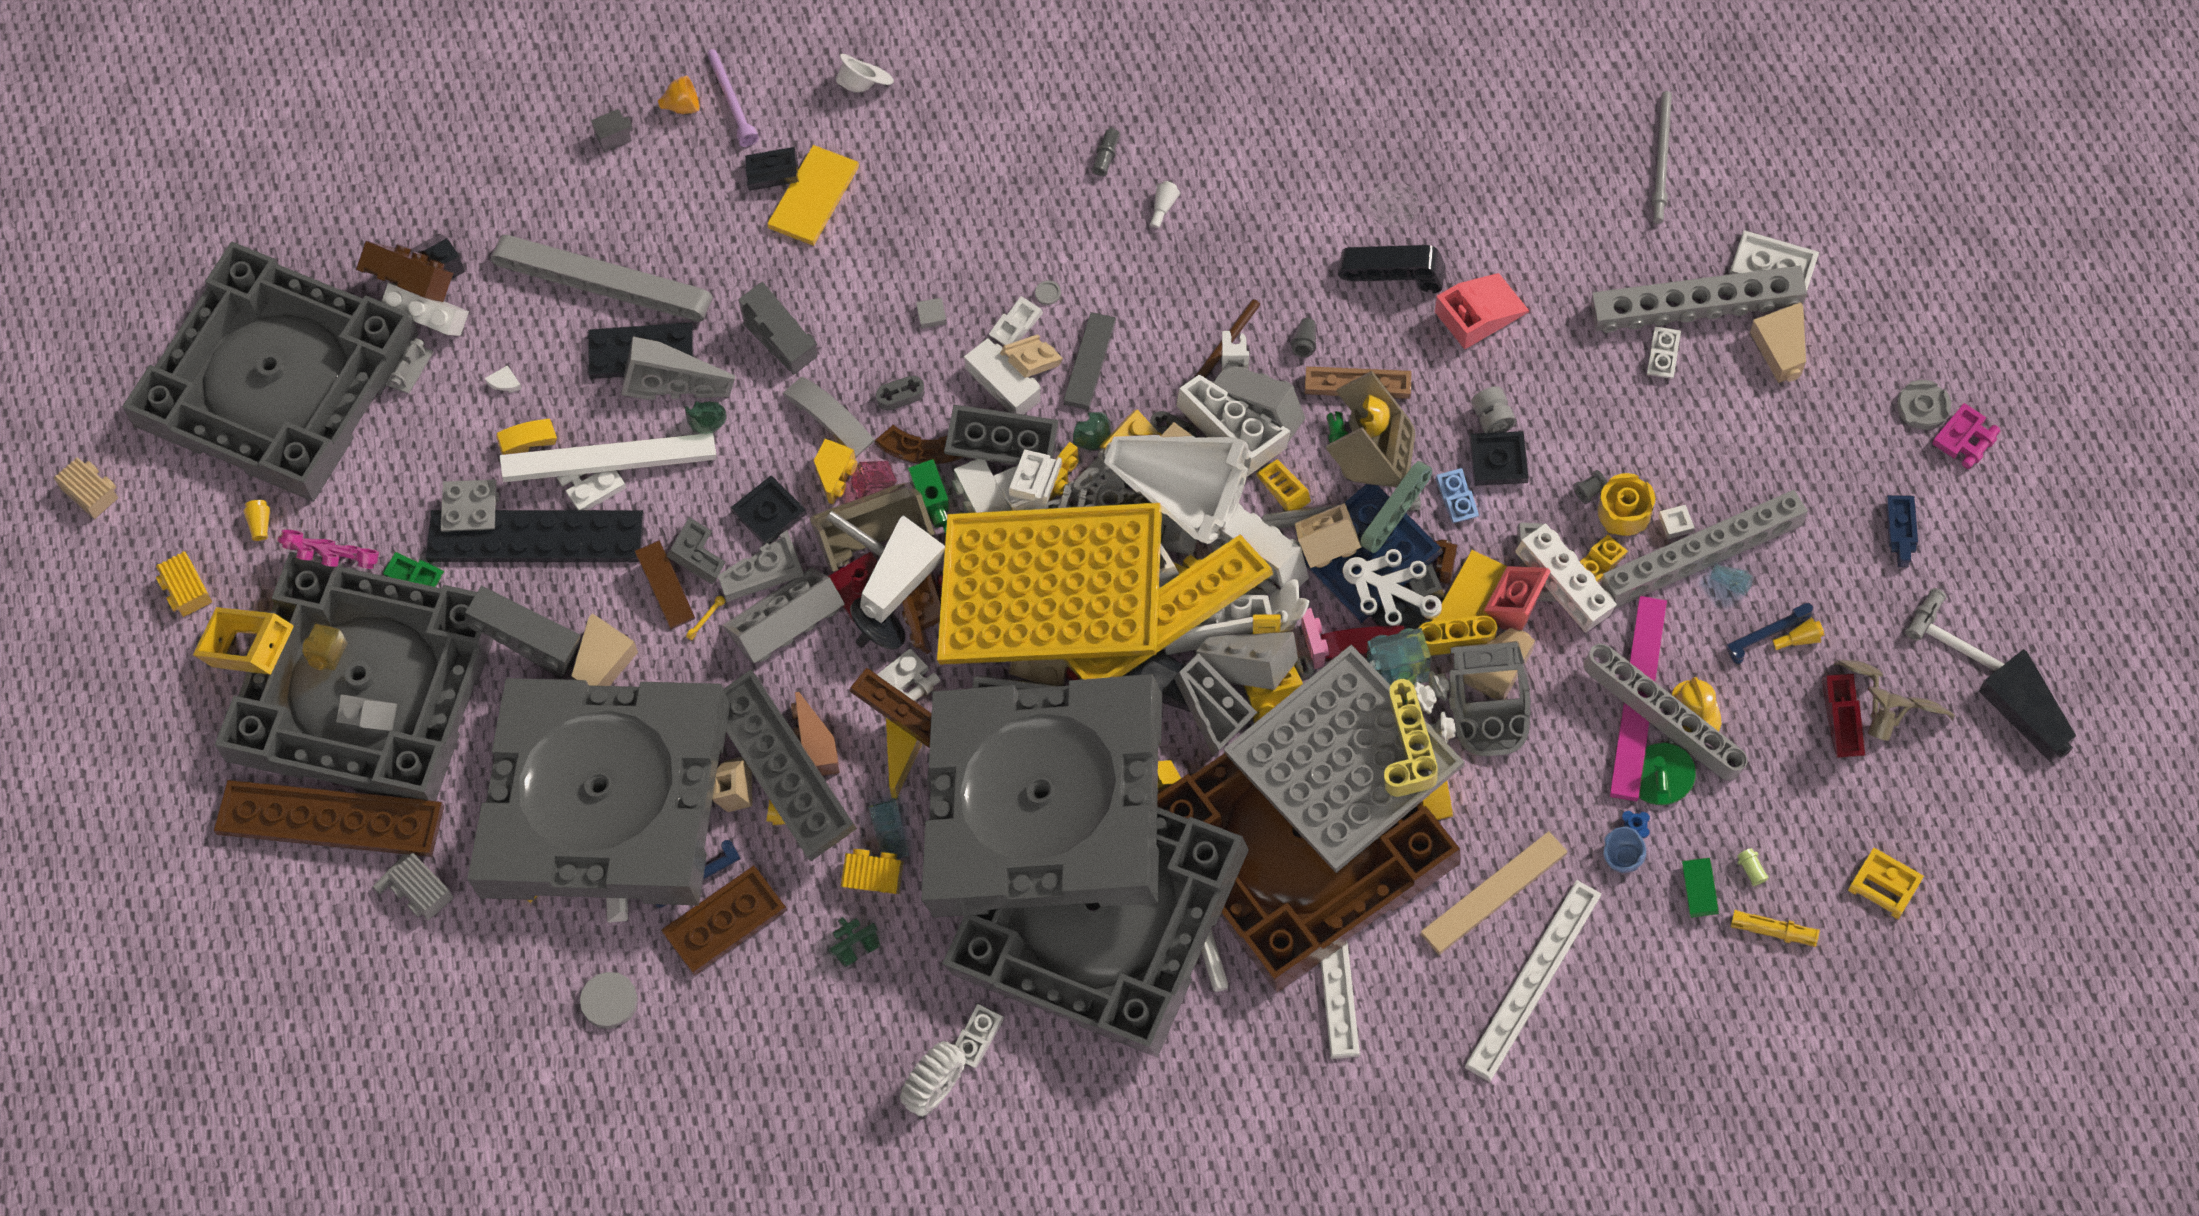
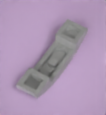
M801 376L783 392V395L798 409H804L837 438V443L854 449L855 458L874 443L873 437L847 409L810 380Z

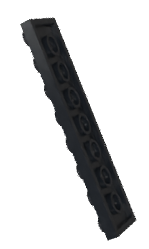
M431 510L426 560L427 562H638L635 551L642 548L645 514L643 510H495V529L441 531L442 510Z

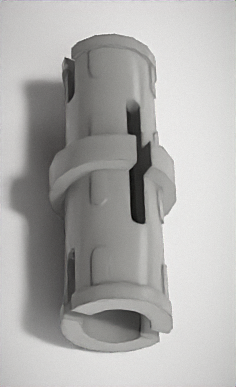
M1937 588L1930 589L1923 604L1916 608L1915 617L1905 630L1908 637L1915 641L1921 640L1930 623L1935 622L1937 618L1936 613L1947 597L1943 591Z

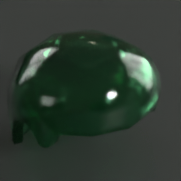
M696 401L692 409H689L688 406L685 407L688 426L700 434L705 435L716 432L725 424L727 419L725 408L718 402L708 401L700 403Z
M1089 412L1087 413L1089 416L1087 421H1079L1076 424L1073 432V443L1087 451H1097L1101 449L1099 446L1110 436L1112 426L1105 413Z

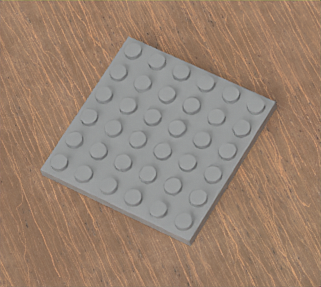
M1352 645L1224 748V753L1335 872H1338L1464 767V761L1425 721L1437 762L1438 780L1436 785L1431 789L1401 797L1391 796L1387 793L1384 784L1385 769L1392 763L1406 760L1390 705L1389 689L1391 685ZM1402 698L1403 706L1407 705V702ZM1407 718L1403 721L1407 725H1413L1417 722L1413 718ZM1415 743L1410 748L1415 751H1420L1424 748V746L1422 744ZM1422 769L1418 774L1427 777L1432 772L1428 769ZM1394 776L1390 781L1399 784L1404 779L1400 776Z

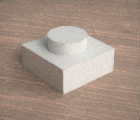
M1686 505L1660 511L1659 519L1667 539L1693 533L1694 525Z

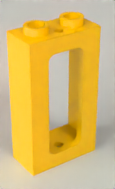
M216 607L193 656L214 668L271 675L294 626L275 613ZM237 633L256 634L247 656L227 654L232 640Z

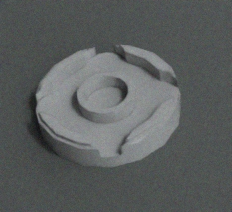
M1912 381L1906 385L1898 396L1897 410L1899 415L1908 425L1916 429L1929 430L1937 428L1945 423L1951 412V399L1948 392L1944 388L1942 390L1933 381Z
M605 972L596 975L586 983L581 992L580 1004L583 1014L591 1024L598 1028L613 1029L622 1023L625 1024L632 1018L637 1009L638 997L635 986L627 977L620 973Z

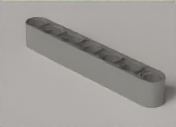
M1599 643L1590 649L1583 662L1584 670L1588 675L1722 779L1730 781L1740 775L1747 764V756L1742 749L1609 646ZM1593 657L1600 658L1603 664L1596 662ZM1615 674L1622 675L1626 681L1618 679ZM1637 691L1645 693L1648 698L1641 697ZM1660 708L1667 710L1670 715L1663 714ZM1682 726L1689 727L1692 733L1686 732ZM1704 743L1712 745L1714 750L1708 749ZM1727 760H1730V761L1734 762L1735 765H1736V768H1735V767H1731V766L1727 763Z

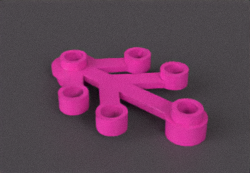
M282 530L277 540L282 544L283 548L297 550L296 558L313 560L314 551L322 556V564L326 566H338L339 556L358 561L357 566L367 569H373L374 564L378 562L379 552L376 550L353 545H335L336 542L329 539L303 538L304 534L296 530Z

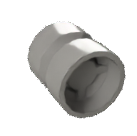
M1501 387L1486 388L1478 392L1471 399L1473 409L1476 415L1480 417L1479 422L1484 433L1508 432L1515 426L1517 420L1511 407L1507 406L1508 400Z

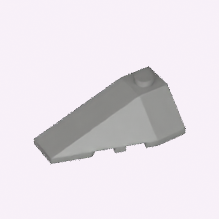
M633 337L628 353L621 395L646 400L656 399V395L671 394L672 399H680V394H694L698 398L730 397L735 375L661 342Z

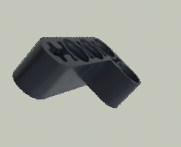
M1431 245L1348 247L1341 252L1338 276L1342 280L1353 282L1416 280L1422 291L1428 292V290H1431L1432 293H1439L1443 288L1446 265L1439 250Z

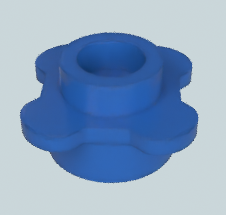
M1625 811L1622 814L1624 827L1627 826L1635 829L1643 839L1649 836L1650 831L1647 828V822H1649L1650 816L1648 813L1641 812L1636 814L1631 811Z

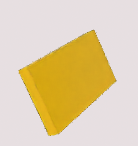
M813 145L798 170L799 182L789 185L767 223L768 229L814 246L858 170L859 162Z
M1471 550L1441 604L1442 610L1440 615L1432 621L1489 616L1484 610L1507 566ZM1486 630L1477 631L1481 635L1489 634ZM1458 633L1451 634V636L1454 638L1463 637L1461 634ZM1426 636L1423 638L1424 640L1429 642L1435 640L1431 636Z

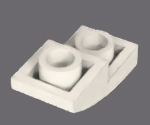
M1655 326L1647 375L1673 379L1681 331Z
M977 1004L965 1030L962 1029L955 1043V1046L965 1055V1063L974 1068H977L1004 1019V1016Z

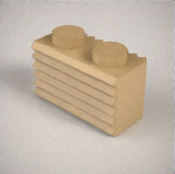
M77 457L66 468H63L62 472L55 475L54 480L65 494L93 519H96L118 499L114 491L117 487L107 476L103 479L97 475L99 473L98 469L90 461L84 463Z

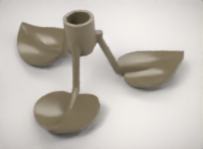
M1855 660L1834 661L1833 666L1842 665L1853 672L1868 675L1873 680V687H1868V691L1873 695V706L1870 716L1873 719L1868 734L1875 738L1889 741L1894 726H1899L1901 719L1911 708H1920L1929 712L1946 714L1952 721L1955 718L1951 711L1932 700L1918 697H1909L1907 699L1901 695L1879 688V676L1882 677L1883 672L1872 665ZM1878 702L1883 706V708H1879V711ZM1904 706L1898 716L1894 718L1896 713L1891 711L1890 708Z

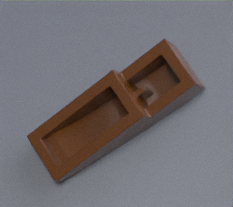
M660 540L636 550L637 560L670 629L694 620L693 611Z

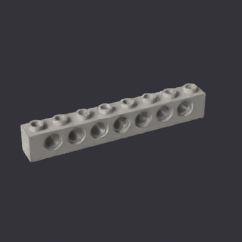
M1800 265L1593 292L1590 304L1595 331L1603 330L1605 333H1610L1619 328L1639 329L1644 325L1650 324L1664 326L1673 321L1687 323L1704 317L1717 319L1727 314L1741 316L1758 310L1760 312H1770L1775 308H1787L1800 302L1803 305L1807 291ZM1778 288L1782 293H1774L1771 289ZM1751 291L1755 293L1756 296L1749 297L1745 294V292ZM1719 295H1727L1730 300H1722ZM1700 298L1705 303L1698 304L1695 303L1693 299ZM1667 302H1675L1678 304V306L1671 307L1667 304ZM1649 305L1652 307V310H1644L1641 306ZM1622 308L1626 313L1619 314L1615 309Z
M1789 491L1604 573L1600 586L1604 591L1611 594L1614 602L1617 604L1615 608H1618L1638 599L1640 596H1645L1803 526L1808 510L1796 491Z

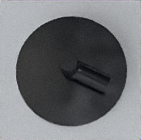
M861 598L854 600L851 604L850 612L854 623L862 632L855 641L859 647L864 648L870 640L887 649H898L904 644V629L893 613L880 623L863 612L862 608H860Z

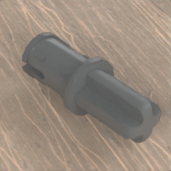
M1109 128L1105 131L1101 145L1096 149L1097 157L1091 169L1095 175L1106 176L1111 160L1116 156L1115 148L1120 132L1114 128Z

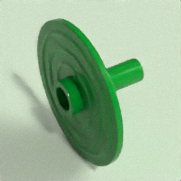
M1657 743L1647 746L1645 749L1639 798L1653 805H1669L1683 799L1691 791L1696 779V769L1690 755L1681 747L1669 743Z

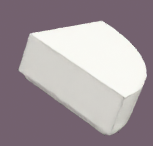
M508 366L485 378L486 383L494 390L516 392L522 389Z

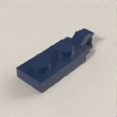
M1887 495L1885 502L1890 551L1897 553V567L1909 568L1911 553H1916L1918 544L1915 496Z

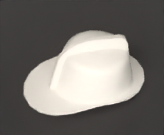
M840 54V59L843 63L836 77V82L852 92H863L868 90L875 82L884 85H891L893 83L891 75L879 67L856 60L847 54Z

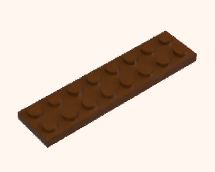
M227 780L214 832L216 835L405 855L414 853L416 856L432 857L444 805L440 801Z

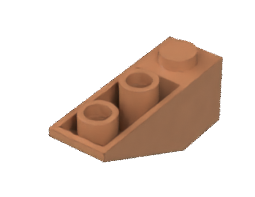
M795 692L796 702L791 703L793 719H798L799 727L794 728L795 735L822 776L840 773L837 748L833 735L800 692Z

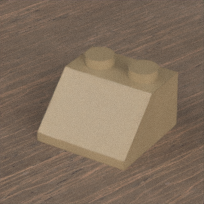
M1345 503L1295 523L1298 541L1310 568L1314 566L1318 568L1324 567L1331 563L1332 559L1339 556H1351L1357 552V549L1361 548Z

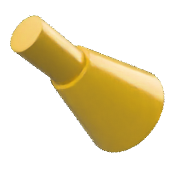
M1811 617L1790 631L1788 635L1772 640L1775 650L1790 645L1822 643L1821 637L1825 636L1820 621L1815 622Z

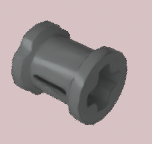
M1595 470L1589 478L1582 482L1574 483L1573 489L1577 497L1584 504H1587L1593 496L1602 491L1607 480L1600 471Z

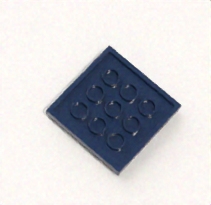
M1365 484L1344 502L1359 542H1361L1366 529L1390 498L1379 485ZM1405 513L1376 553H1372L1361 546L1353 555L1348 557L1339 556L1332 559L1328 565L1320 568L1316 566L1310 568L1303 550L1302 553L1306 567L1362 623L1370 615H1366L1361 611V599L1356 585L1349 583L1344 577L1343 567L1349 559L1360 557L1365 561H1370L1385 556L1387 551L1391 549H1396L1402 556V562L1399 566H1386L1373 571V573L1379 576H1385L1409 568L1415 561H1421L1427 567L1443 551ZM1392 554L1388 558L1390 562H1396L1399 559L1396 554ZM1355 566L1351 570L1355 575L1360 574L1362 571L1359 566ZM1421 566L1413 568L1415 574H1419L1423 570ZM1412 579L1397 584L1404 587ZM1367 583L1370 597L1375 599L1378 609L1383 605L1376 586ZM1372 602L1364 604L1365 610H1372L1374 607Z

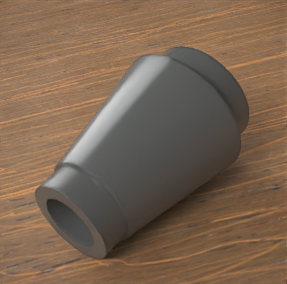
M1303 318L1291 341L1292 352L1298 357H1310L1316 350V322L1311 318Z

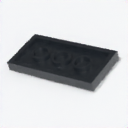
M692 322L588 329V375L590 379L624 377L633 337L658 341L694 357Z

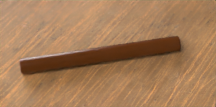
M1252 299L1229 329L1231 343H1233L1260 307V303L1257 300ZM1222 340L1196 373L1195 377L1201 375L1206 378L1221 359Z

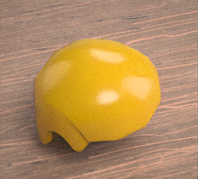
M1368 395L1362 405L1368 412L1366 418L1360 419V422L1371 438H1375L1381 435L1388 426L1390 410L1384 401Z

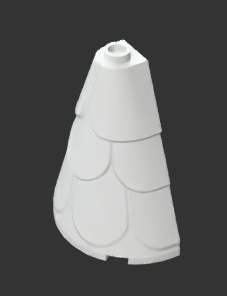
M1119 436L1113 437L1112 442L1106 446L1104 463L1137 493L1143 494L1151 503H1160L1161 512L1173 519L1194 539L1209 544L1218 538L1219 534L1216 532L1219 528L1225 530L1239 503L1248 473V468L1244 466V459L1248 460L1249 447L1246 441L1235 437Z

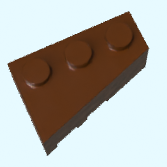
M365 241L356 267L357 271L377 275V279L382 281L388 280L396 284L397 287L423 298L444 302L453 276L452 272L444 269L445 264L431 259L428 262V256L418 252L411 254V248L396 244L394 248Z

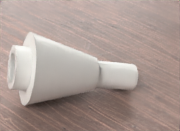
M1164 181L1156 185L1155 212L1150 222L1151 227L1160 228L1164 215L1179 197L1180 191L1175 184Z

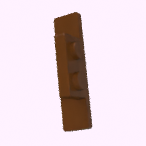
M933 572L901 602L904 607L902 616L912 632L909 635L910 640L916 649L919 648L926 654L931 653L932 650L925 629L940 622L941 595Z

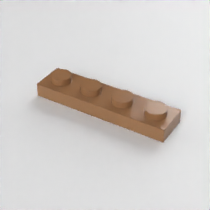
M1306 366L1305 394L1339 396L1337 393L1338 388L1373 371L1393 398L1410 399L1412 371Z

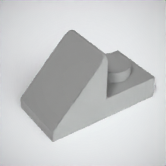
M341 695L336 722L357 725L362 728L393 731L397 704Z

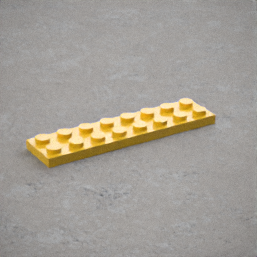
M1241 534L1159 588L1156 653L1273 575L1272 568ZM1153 655L1063 660L1080 680L1122 677Z

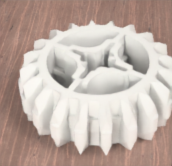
M945 1041L929 1049L927 1054L922 1056V1059L916 1064L913 1071L910 1072V1076L902 1088L900 1099L901 1103L906 1106L905 1108L918 1116H925L931 1113L935 1107H938L953 1086L956 1085L955 1083L958 1078L961 1077V1072L964 1070L966 1062L965 1055L955 1045Z

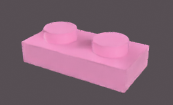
M1308 608L1301 618V627L1314 669H1319L1325 666V656L1329 655L1326 640H1321L1319 635L1322 633L1319 617L1314 618L1312 609Z

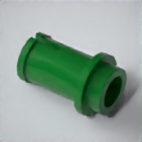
M1335 411L1336 421L1333 419L1332 412L1326 416L1330 431L1328 440L1331 443L1349 434L1345 430L1343 413L1340 411Z

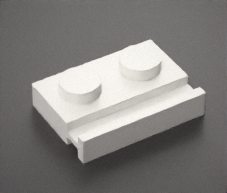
M1024 449L1009 487V495L1031 501L1036 499L1042 500L1043 504H1047L1062 465V458L1055 460L1051 459L1050 455Z

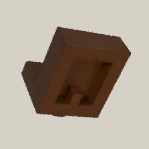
M1434 540L1443 551L1437 557L1436 572L1440 573L1439 583L1450 585L1458 545L1452 544L1448 540Z

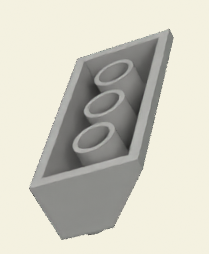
M811 567L803 572L804 576L786 583L722 626L747 659L753 663L762 662L771 656V652L779 647L789 645L793 642L795 636L812 630L818 621L824 617L829 618L839 611L838 608L844 605L830 577Z

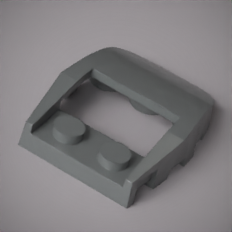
M1519 641L1452 647L1451 653H1454V667L1450 670L1451 697L1449 702L1450 709L1453 710L1456 722L1455 729L1461 745L1470 753L1478 756L1506 755L1517 751L1523 746L1529 734L1531 703L1530 681ZM1517 670L1520 698L1466 703L1464 674Z

